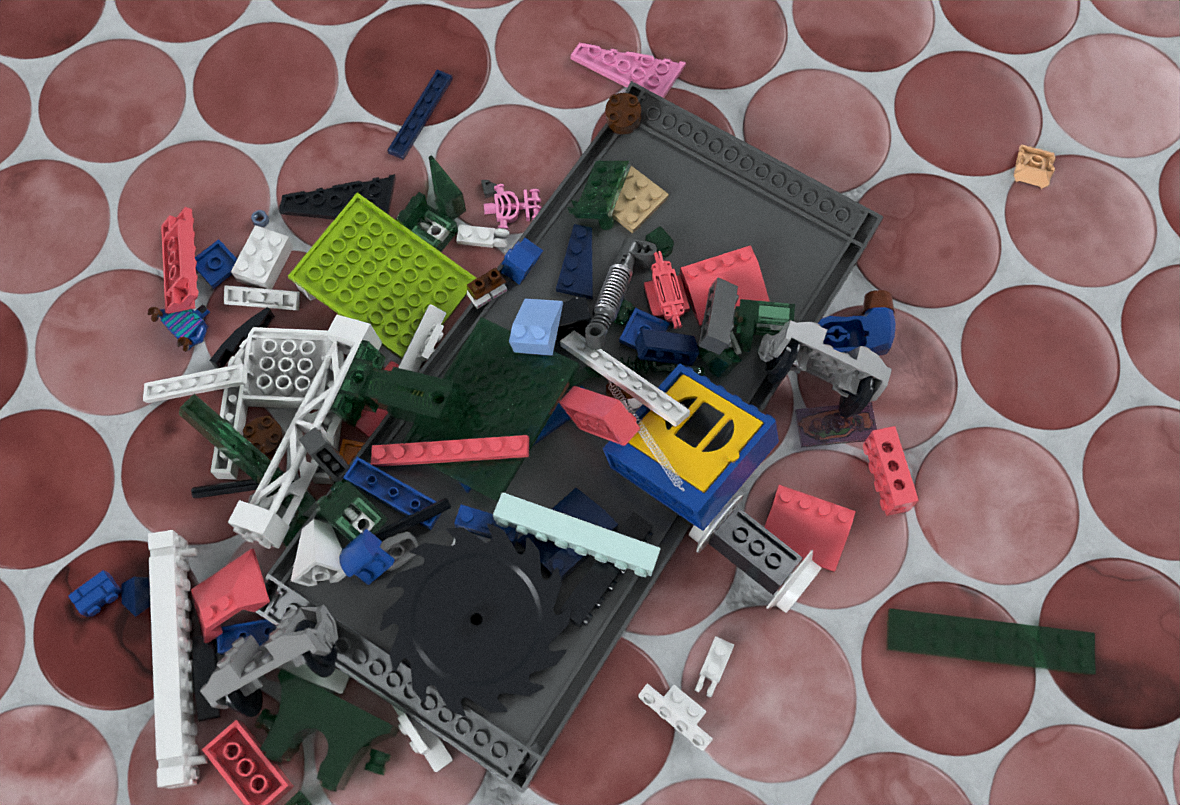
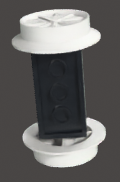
M743 495L731 498L704 531L695 525L693 526L689 536L698 542L697 553H700L708 544L711 545L772 595L783 584V587L766 607L767 609L778 606L787 613L822 569L812 560L814 551L811 550L793 572L803 557L738 507L743 499Z

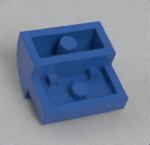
M367 529L344 547L339 556L340 566L349 578L355 574L367 585L371 584L389 569L395 559L379 547L382 541Z

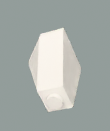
M313 519L302 529L291 576L292 582L306 586L318 585V581L329 580L330 583L339 582L346 576L339 562L342 548L331 524Z

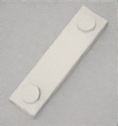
M225 285L224 304L299 310V291Z

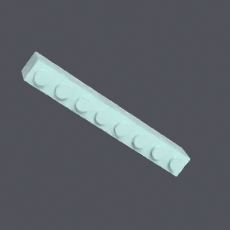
M503 492L493 514L494 521L501 527L508 528V526L516 528V531L521 534L527 535L530 533L536 535L535 538L544 542H547V540L553 541L560 548L567 549V547L575 549V552L580 555L586 556L589 554L595 556L597 561L603 563L607 561L615 564V567L622 570L627 568L634 570L635 574L642 577L652 576L661 549Z

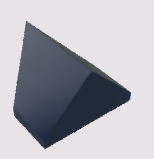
M133 577L121 584L122 604L135 617L151 606L150 577Z

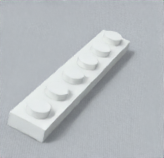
M238 364L144 383L143 401L152 403L247 384L248 366Z

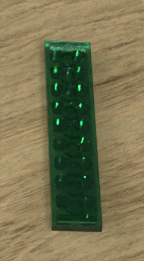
M888 609L886 650L1087 675L1096 674L1095 633Z

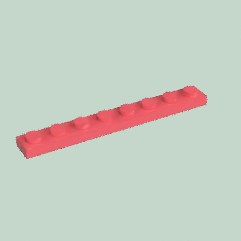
M521 435L373 445L371 465L382 467L529 457V437Z

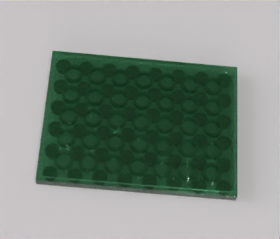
M481 317L434 391L435 395L438 394L442 397L440 410L436 413L425 409L422 410L402 443L527 435L529 437L530 451L579 370L580 364L554 351L553 356L515 353L509 343L511 331ZM436 397V402L433 406L434 411H437L441 405V397L438 407L437 404L439 401V397ZM526 457L429 463L426 465L498 503L502 492L505 493Z

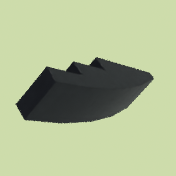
M266 307L236 329L209 361L217 369L223 368L231 355L235 356L239 351V346L247 339L253 327L267 328L275 317L271 309Z
M203 635L193 637V673L199 722L220 718L221 709L213 708L200 691L208 683L211 675L218 667L216 638L209 643H204Z

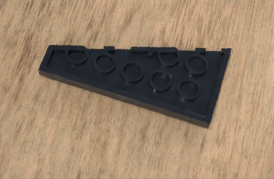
M393 174L382 179L377 177L372 178L371 181H355L333 185V188L328 189L317 188L316 191L312 192L301 191L282 195L279 212L283 215L335 220L354 195L359 193L389 215L396 176Z

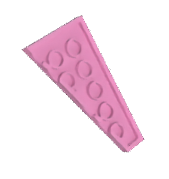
M579 43L571 54V60L627 88L630 82L633 81L662 98L666 96L686 66V62L682 61L676 63L670 62L671 59L664 58V60H659L649 55L633 52L621 53L617 52V49L605 50L601 49L600 46Z

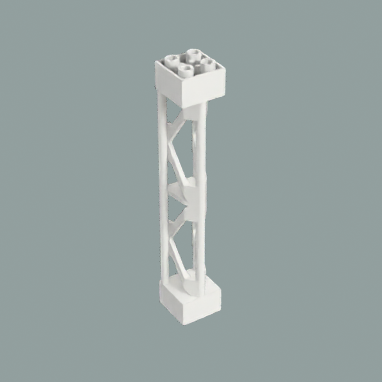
M336 315L327 332L332 345L250 503L239 500L228 521L234 527L233 531L242 535L244 540L251 543L254 540L258 541L261 546L268 549L271 546L280 548L290 528L289 524L319 467V464L314 459H312L311 463L306 462L307 451L299 439L303 436L302 432L307 433L316 427L331 443L370 363L373 362L382 344L369 323ZM343 354L348 355L346 360H344ZM355 357L363 359L353 380H348L347 373ZM332 363L333 386L312 401ZM341 387L342 396L334 400ZM324 401L320 410L314 413H309ZM334 410L336 414L326 432L321 424L326 414ZM290 444V469L268 485ZM300 468L301 478L292 483L298 469ZM281 485L279 491L276 494L270 497H266ZM293 494L294 497L283 519H281L276 513L284 497Z

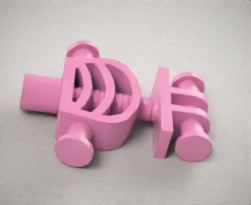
M504 184L494 186V190L497 191V194H494L495 203L484 204L485 215L496 214L497 222H500L498 228L509 230L507 223H513L517 220L520 209H525L526 221H530L529 212H533V220L542 209V206L538 205L541 203V199L538 197L539 189L529 190L531 198L527 196V189L523 190L524 202L519 203L518 198L513 192H504ZM511 210H516L515 213L511 215Z

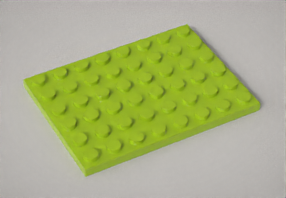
M359 193L354 195L288 275L291 281L340 316L371 324L382 342L381 345L401 359L428 306L433 305L446 312L441 325H444L467 295V284L476 279L475 276Z

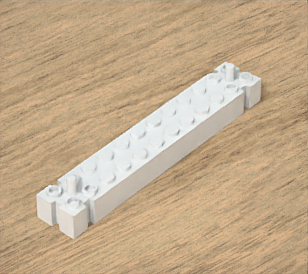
M168 530L149 533L148 549L150 550L149 576L156 760H158L159 767L157 769V787L175 789L197 785L200 771L199 767L195 765L207 763L208 757L206 755L198 756L199 750L197 744H195V736H197L198 729L197 724L194 723V714H196L197 708L196 703L193 702V693H195L194 681H192L193 660H191L193 641L190 639V631H192L193 627L192 621L189 619V611H191L192 606L190 599H188V591H190L191 586L189 579H187V572L190 566L189 561L185 560V557L196 556L197 549H189L187 540L180 535L178 536V533Z

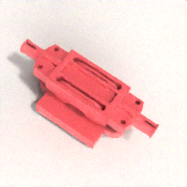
M658 251V253H654L656 263L651 267L653 281L644 282V290L651 315L658 318L664 317L666 322L673 323L674 329H677V327L679 329L682 327L680 317L690 310L681 275L676 276L675 269H672L671 263L663 261L662 253Z

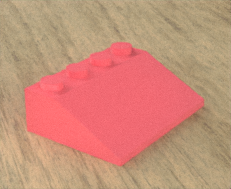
M751 245L680 268L679 275H681L686 296L699 326L703 324L709 288L717 278L738 286L737 295H739V298L735 304L736 314L770 302L760 266Z
M779 485L764 528L803 557L802 561L813 550L812 560L820 567L835 572L856 511Z

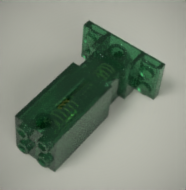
M362 340L330 410L345 423L353 427L356 426L357 421L360 419L362 410L376 413L379 408L388 411L394 418L455 434L457 428L461 425L462 416L469 406L470 397L454 381L393 367L392 371L381 369L386 358L369 341Z

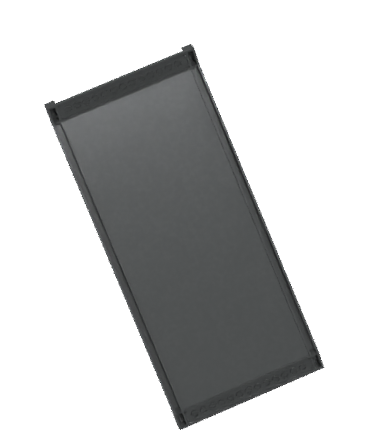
M631 81L625 93L635 95L641 105V122L639 127L630 134L621 135L613 132L606 122L518 239L519 242H522L526 238L543 250L541 257L521 284H517L501 272L503 269L501 262L497 270L506 281L504 285L507 287V292L495 299L492 298L490 302L478 309L471 302L408 387H411V389L414 388L415 390L418 389L419 391L422 390L423 392L441 395L442 406L440 410L435 413L396 402L351 461L349 467H351L357 457L371 464L373 445L511 436L559 402L574 386L580 387L582 385L586 390L606 396V385L610 384L608 379L561 347L559 341L555 342L553 356L548 355L550 397L531 398L529 354L515 353L509 343L513 322L525 298L566 302L578 297L556 292V286L574 224L592 228L593 300L586 298L591 321L593 318V308L609 268L615 263L623 241L627 238H633L655 244L657 253L661 251L663 261L671 263L672 269H675L676 276H679L681 267L751 245L758 260L770 301L762 306L790 309L789 321L791 320L795 323H818L866 250L884 216ZM627 163L669 194L668 199L634 233H631L591 202L592 197ZM633 266L632 279L617 317L610 324L605 337V345L601 349L658 388L679 364L641 360L638 358L637 350L619 342L635 308L651 314L644 290V282L653 281L651 268ZM689 303V312H685L680 317L682 327L674 329L673 323H670L666 332L695 336L698 346L702 325L699 326ZM759 307L744 311L745 319L743 318V322V312L735 314L732 321L734 323L732 331L742 352L741 354L723 360L721 354H716L698 346L699 355L693 365L689 367L698 375L706 376L713 384L721 385L728 393L739 396L743 402L748 405H754L763 413L783 380L777 384H771L768 381V373L765 370L766 362L761 360L758 354L763 336L767 333L774 336L779 332L756 330V315L758 316ZM731 347L729 349H726L725 351L726 353H729L731 351H734V348ZM436 397V402L433 406L434 411H437L441 405V397L438 407L437 404L439 401V397ZM697 398L686 399L679 403L688 409ZM704 402L675 436L696 448L725 414ZM572 419L529 448V457L515 458L468 493L456 480L455 475L474 461L376 467L436 502L444 498L449 500L451 508L441 513L431 530L418 524L401 532L412 534L418 546L423 543L452 546L454 537L446 531V528H455L454 522L460 506L464 505L494 514L502 492L552 509L576 487L603 508L618 523V531L632 512H635L653 525L652 533L654 534L647 544L661 549L652 576L642 577L635 574L634 570L628 569L623 576L620 574L615 580L618 583L613 591H607L604 595L605 601L599 609L595 608L591 613L593 618L587 626L583 624L581 628H578L569 621V625L549 644L551 651L566 649L567 652L557 665L532 673L529 676L531 682L543 685L544 688L530 696L499 694L498 700L508 709L507 712H489L469 698H463L461 704L466 714L463 717L448 710L433 685L427 687L426 702L423 703L412 689L410 661L403 659L396 672H393L389 654L399 631V626L391 624L383 631H380L383 613L404 594V589L402 587L387 589L386 586L396 573L422 565L424 563L422 556L415 555L401 567L393 571L386 570L369 585L355 574L350 578L346 575L339 582L330 583L329 580L318 581V585L306 586L291 581L301 531L313 519L331 524L343 549L353 539L333 520L338 515H341L348 523L351 522V519L345 516L343 510L346 505H348V508L352 507L351 509L357 514L360 513L350 503L355 496L359 497L381 518L370 530L373 535L376 531L407 517L345 482L344 478L333 485L267 573L264 583L270 602L257 610L256 613L276 626L277 623L283 620L282 616L291 609L295 611L301 607H319L324 604L336 622L338 639L335 642L337 650L335 666L506 783L524 793L531 785L550 750L693 524L611 469L603 451L604 446L609 440L580 430ZM733 420L728 421L702 452L718 450L730 441L734 433ZM666 421V428L669 430L673 425ZM338 494L340 497L331 503L330 500ZM361 519L358 522V528L363 529L366 525L365 519ZM519 533L517 539H519L523 534ZM516 542L514 547L516 552L523 551L525 553V550ZM591 555L562 581V586L553 608L554 614H560L561 607L596 562L595 556ZM541 568L542 579L548 580L550 576ZM474 613L471 615L470 620L474 625H479L482 623L483 618L479 613Z

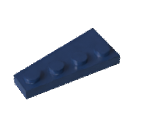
M574 224L556 286V292L593 300L591 227Z

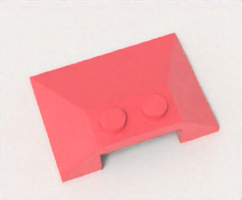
M250 549L191 589L204 643H209L221 635L223 632L220 624L241 610L256 612L270 602L254 549Z

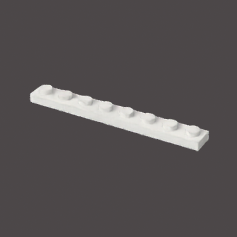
M576 331L571 332L560 341L561 347L675 427L690 416L689 409L602 349H590L586 344V338Z

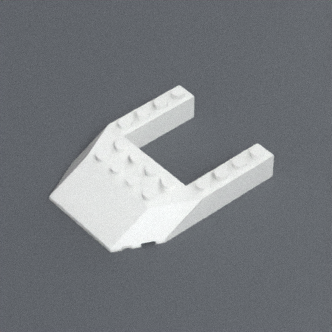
M259 327L251 329L247 339L239 346V351L228 362V366L238 364L248 366L247 384L225 388L223 392L211 473L217 479L237 480L243 443V428L246 423L248 406L299 409L332 345V341L327 335L328 331ZM332 363L312 401L333 386ZM341 387L334 400L342 396ZM324 401L314 409L320 410ZM334 410L326 414L321 424L326 432L336 414ZM341 423L331 441L332 446L337 451L339 447ZM319 465L312 481L318 484H334V480Z

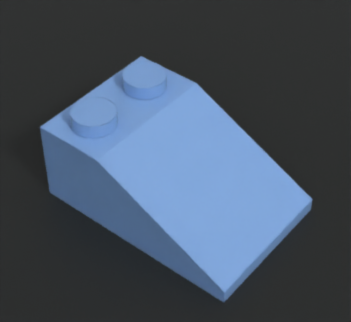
M524 299L513 322L509 343L515 353L553 356L563 301Z

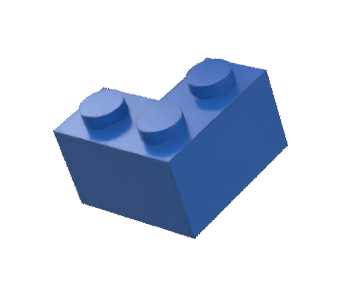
M526 238L522 242L518 241L513 249L510 248L504 256L505 259L502 262L503 269L501 272L520 285L541 257L543 250Z

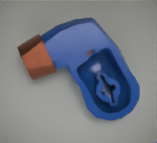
M874 290L866 293L863 301V316H828L822 318L818 324L827 330L823 344H828L833 349L844 353L860 346L868 347L870 351L878 354V356L889 353L895 337L896 326L891 293L885 290Z

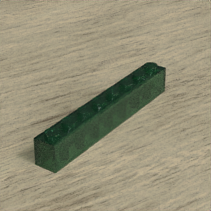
M193 394L180 407L178 414L255 482L260 484L271 460L197 395ZM277 467L268 485L284 474L279 467ZM281 485L270 494H276L279 491ZM305 492L294 514L297 518H301L316 501L307 492ZM289 494L284 497L281 504L286 509H288L294 495Z

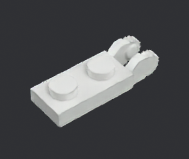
M459 225L456 241L457 244L489 248L507 247L508 242L506 240L494 238H506L509 236V231L500 228Z
M715 636L700 671V678L695 691L699 692L702 689L704 679H709L712 683L707 690V696L711 698L716 685L721 679L734 644Z

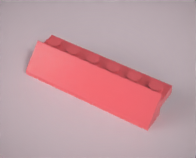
M184 207L177 217L169 215L161 225L165 313L168 314L195 309V300L199 294L197 289L198 276L196 274L197 261L195 260L196 246L194 245L195 232L193 231L194 218L192 217V209Z

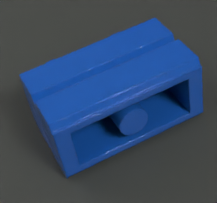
M102 570L68 595L79 613L88 617L98 614L101 611V607L106 603L115 601L118 598V594L121 593V589L108 572Z

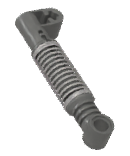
M627 238L623 241L616 261L609 268L592 311V321L585 330L586 344L590 349L599 350L604 347L605 337L610 324L617 317L632 279L633 266L651 268L656 263L654 253L657 252V247L655 244L633 238Z

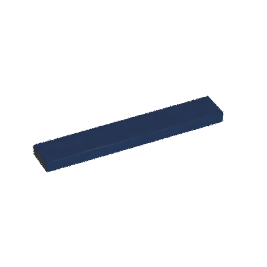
M436 70L389 146L388 154L402 160L405 159L453 80L452 75Z

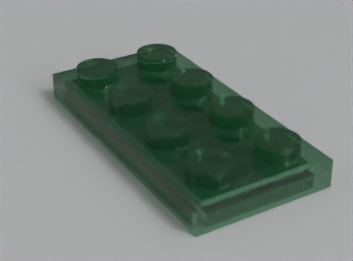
M595 161L574 211L576 218H611L631 168L629 161Z

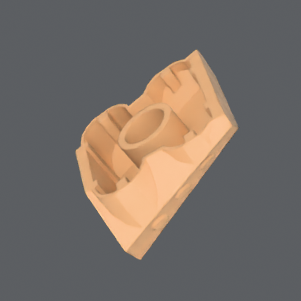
M1020 145L1014 171L1015 181L1040 186L1041 189L1048 186L1055 171L1053 166L1055 154L1030 146Z

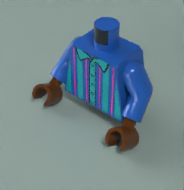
M203 304L195 311L190 309L170 314L165 313V309L159 310L157 307H150L147 314L151 315V320L156 322L160 317V321L178 339L177 347L183 346V351L186 352L204 341L208 326L203 318L210 311Z

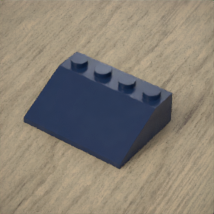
M576 487L551 509L614 532L618 531V523L603 508ZM530 533L527 535L523 534L516 540L526 550V538H529L539 550L541 568L551 577L557 567L561 581L565 580L591 556L589 554L586 556L580 555L575 552V549L567 547V549L560 548L555 545V542L547 540V542L535 538L536 535Z

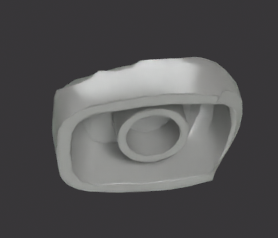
M409 532L389 537L379 546L395 559L393 565L387 569L388 571L401 567L416 555L409 551L418 546L416 539Z

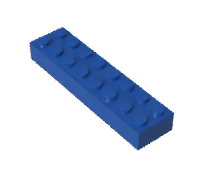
M359 457L355 459L343 477L345 482L405 516H409L436 503L433 499ZM441 513L420 524L431 530Z
M267 619L221 627L223 633L217 637L218 654L224 655L233 647L232 643L240 637L245 639L250 635L254 637L260 646L269 640V634L276 630L277 627Z

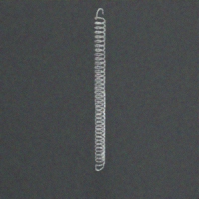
M611 385V389L609 388V390H610V391H611V390L614 391L616 388L612 389V387H614V386ZM621 395L623 398L620 401L625 399V401L621 402L623 404L626 402V398H624V395ZM641 424L639 427H643L640 429V431L644 428L645 430L642 432L644 433L645 431H647V433L643 434V440L645 441V443H647L649 449H654L652 447L654 445L658 446V444L654 443L653 445H650L648 442H646L648 441L646 439L650 437V433H648L646 427H644V425ZM659 449L656 451L651 450L652 453L655 452L654 456L657 455L656 453L659 451ZM663 455L664 458L660 459L662 460L661 462H659L660 465L662 466L668 477H670V480H672L674 486H679V488L681 489L680 485L683 484V481H681V478H679V475H677L678 477L676 479L680 480L678 482H673V479H671L672 477L669 476V473H667L669 471L666 468L668 465L671 466V464H669V461H667V458H665V455Z

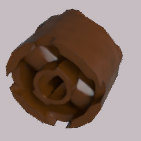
M625 92L610 96L605 107L607 125L617 134L625 135L632 133L633 130L639 127L641 122V105L638 98Z
M270 416L256 418L243 428L244 444L255 457L263 460L273 459L286 434L278 422Z

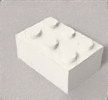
M255 225L231 271L236 281L254 288L272 289L294 247L290 238Z

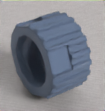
M257 210L253 212L251 219L254 225L263 228L269 224V217L265 211ZM258 217L264 218L262 221H256Z

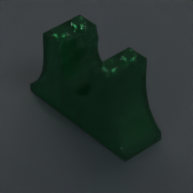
M281 668L277 675L281 685L279 712L272 729L260 749L266 752L265 757L275 762L281 763L282 760L290 761L299 751L302 741L308 735L322 732L328 742V752L320 764L316 779L322 781L320 786L336 792L337 789H345L354 770L366 753L378 743L396 737L399 729Z

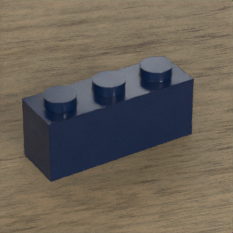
M641 329L635 340L638 358L641 360L692 366L699 355L695 336Z

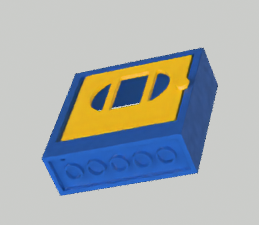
M679 364L661 383L658 389L677 402L697 398L688 408L690 416L677 427L673 425L671 429L667 430L666 420L642 404L635 412L637 414L636 419L639 417L640 422H642L638 426L644 425L648 433H650V437L646 440L652 436L653 441H656L655 444H658L657 447L660 448L655 450L649 449L647 443L637 432L625 446L609 441L604 446L603 451L611 469L704 531L778 444L776 421L771 415L763 414L754 405H748L739 396L728 393L721 385L717 386L706 376L698 375L691 367ZM705 402L725 415L699 445L694 448L676 437L675 434L702 403ZM733 420L734 433L730 441L718 450L702 452L728 421ZM659 449L657 453L663 452V455L671 464L670 467H673V471L669 473V476L675 470L681 481H683V484L680 485L681 489L679 486H674V483H672V480H670V477H668L659 462L662 460L659 459V456L662 453L656 459L651 450L656 451Z

